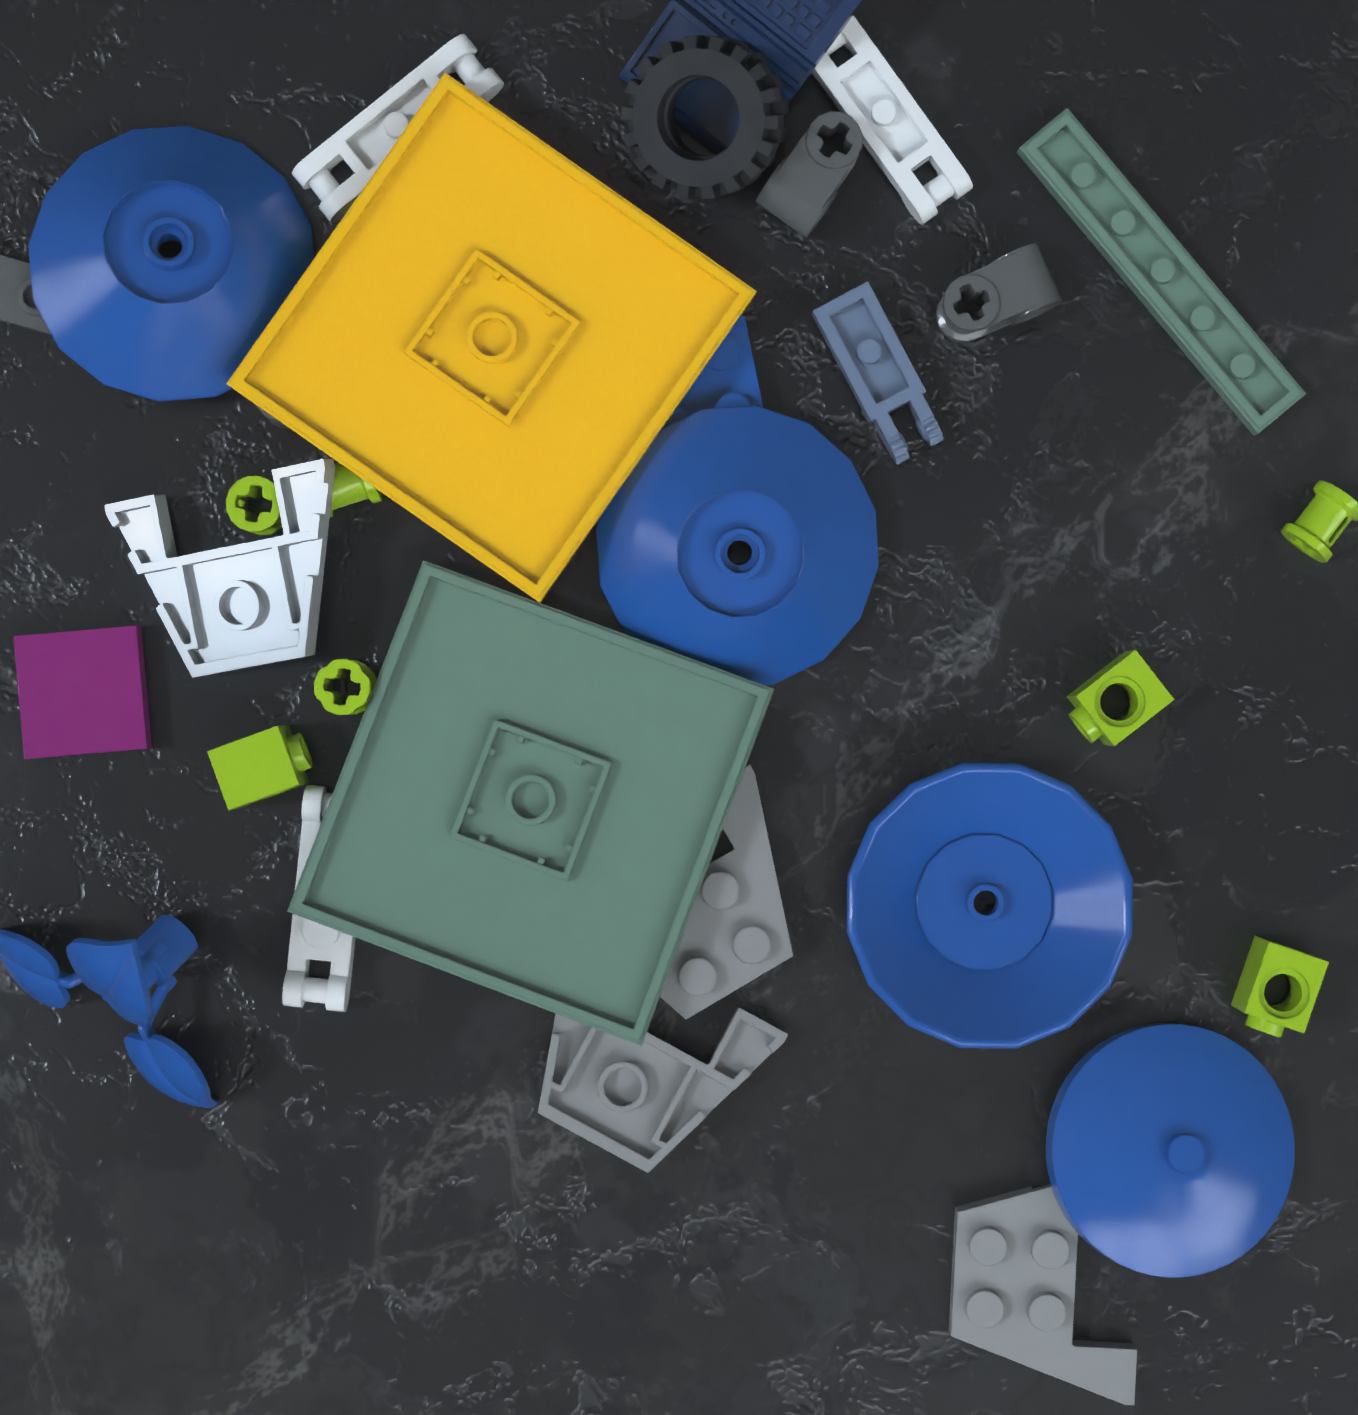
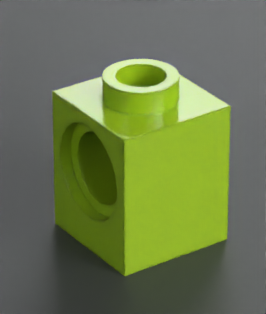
M1136 650L1124 651L1066 696L1076 708L1069 713V717L1081 734L1090 743L1095 742L1099 738L1104 745L1116 746L1175 700ZM1112 684L1121 686L1129 697L1127 712L1116 720L1107 717L1100 705L1103 691Z
M278 725L207 751L228 810L241 808L310 783L305 771L313 767L310 752L303 736L300 733L292 735L289 725Z
M1254 936L1231 1006L1248 1014L1245 1022L1246 1026L1280 1038L1285 1027L1305 1033L1329 962L1305 952ZM1285 974L1290 983L1288 996L1277 1005H1268L1264 996L1267 982L1275 975Z

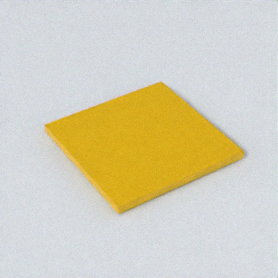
M444 73L226 384L541 603L755 297L757 291L450 75Z

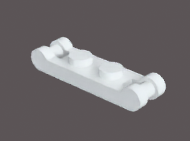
M853 15L811 74L815 76L838 110L851 116L859 124L863 135L862 143L900 194L910 214L919 224L923 225L938 214L936 208L938 205L951 196L959 199L973 189V184L963 166ZM841 46L849 49L853 57L837 68L829 55ZM929 160L938 176L922 186L913 171Z
M460 34L446 43L295 166L292 175L303 189L311 188L322 201L319 209L331 223L338 222L344 217L444 73L456 72L465 83V87L487 102L495 97L503 88L504 82L493 68L485 69L475 57L477 48L465 34ZM344 160L354 174L340 185L330 172L335 165Z
M307 784L304 789L295 890L333 794L327 793L326 786ZM292 914L287 971L282 992L283 1005L303 1007L305 1002L323 1003L326 1010L346 1012L350 996L356 937ZM310 959L331 962L329 979L309 977Z

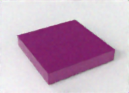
M141 626L13 636L24 759L152 748Z

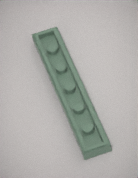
M1068 108L1019 147L1017 154L1253 436L1259 434L1306 394Z

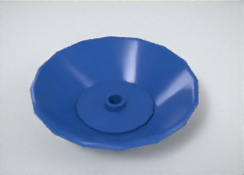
M191 126L132 129L82 153L45 194L28 244L33 301L59 349L103 385L158 402L210 398L231 390L232 388L226 383L315 258L312 225L286 178L243 143ZM174 241L182 246L181 252L173 258L163 257L159 253V249L165 242Z
M757 405L700 409L662 428L601 515L596 528L600 586L624 634L762 685L776 684L823 661L861 619L879 567L876 510L852 460L810 423ZM742 540L751 546V555L743 563H735L728 558V548L735 541Z
M960 763L909 784L869 823L847 875V935L868 986L907 1026L959 1048L1017 1049L1070 1028L1110 989L1133 936V877L1112 826L1072 785L1021 763ZM981 891H991L995 897L994 908L987 913H979L974 908V898Z

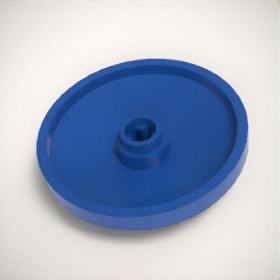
M1155 1023L1130 1028L1107 1038L1086 1053L1074 1066L1060 1087L1050 1112L1046 1133L1047 1171L1053 1193L1064 1216L1086 1243L1100 1254L1122 1266L1151 1276L1166 1278L1197 1276L1215 1271L1243 1256L1262 1239L1277 1219L1287 1198L1293 1177L1295 1162L1293 1126L1288 1108L1278 1086L1265 1067L1241 1045L1221 1034L1204 1028L1176 1023Z

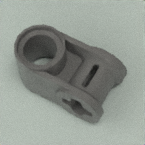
M830 111L819 115L811 123L791 154L786 156L773 172L757 197L756 203L807 238L838 194V188L858 159L862 148L863 136L859 124L851 116L843 112ZM838 133L845 138L842 149L846 155L836 151L828 158L821 153L823 140L820 136L830 140Z
M1033 243L1011 251L994 260L989 265L960 276L951 282L937 305L935 317L938 328L944 336L955 342L966 343L975 341L1008 325H1016L1039 316L1059 305L1062 299L1037 243ZM961 298L967 306L973 304L979 306L980 310L974 319H972L969 313L958 315L954 310Z

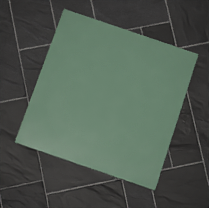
M423 560L287 912L642 1046L774 689Z

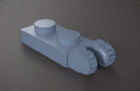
M868 281L812 311V317L869 424L874 422L881 440L897 465L909 459L905 439L898 432L889 415L894 410L908 404L922 438L930 446L944 440L943 433L923 396L926 390Z

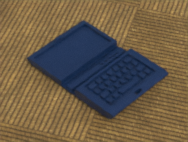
M671 0L618 77L627 84L630 79H637L641 72L637 66L646 56L657 54L659 52L658 47L669 41H678L685 36L692 35L723 36L724 38L737 39L748 44L750 50L754 53H761L770 62L767 65L772 74L779 75L783 87L779 88L782 100H788L789 104L864 0ZM710 78L696 79L689 82L677 97L673 117L678 125L715 154L724 151L730 146L738 130L739 110L733 94L723 83Z

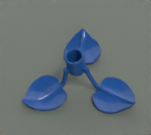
M161 915L138 939L101 941L91 938H76L66 948L67 957L75 973L60 971L55 958L31 939L0 929V959L11 977L28 995L49 1007L63 1008L70 1002V995L66 988H73L83 982L93 992L101 995L118 1015L138 1025L139 1034L130 1032L124 1038V1043L134 1066L152 1086L168 1097L188 1105L214 1108L219 1103V1101L212 1099L208 1083L194 1059L172 1040L156 1034L153 1027L154 1019L167 993L177 984L173 974L198 949L194 935L182 922L170 915ZM156 984L157 989L151 999L149 989Z

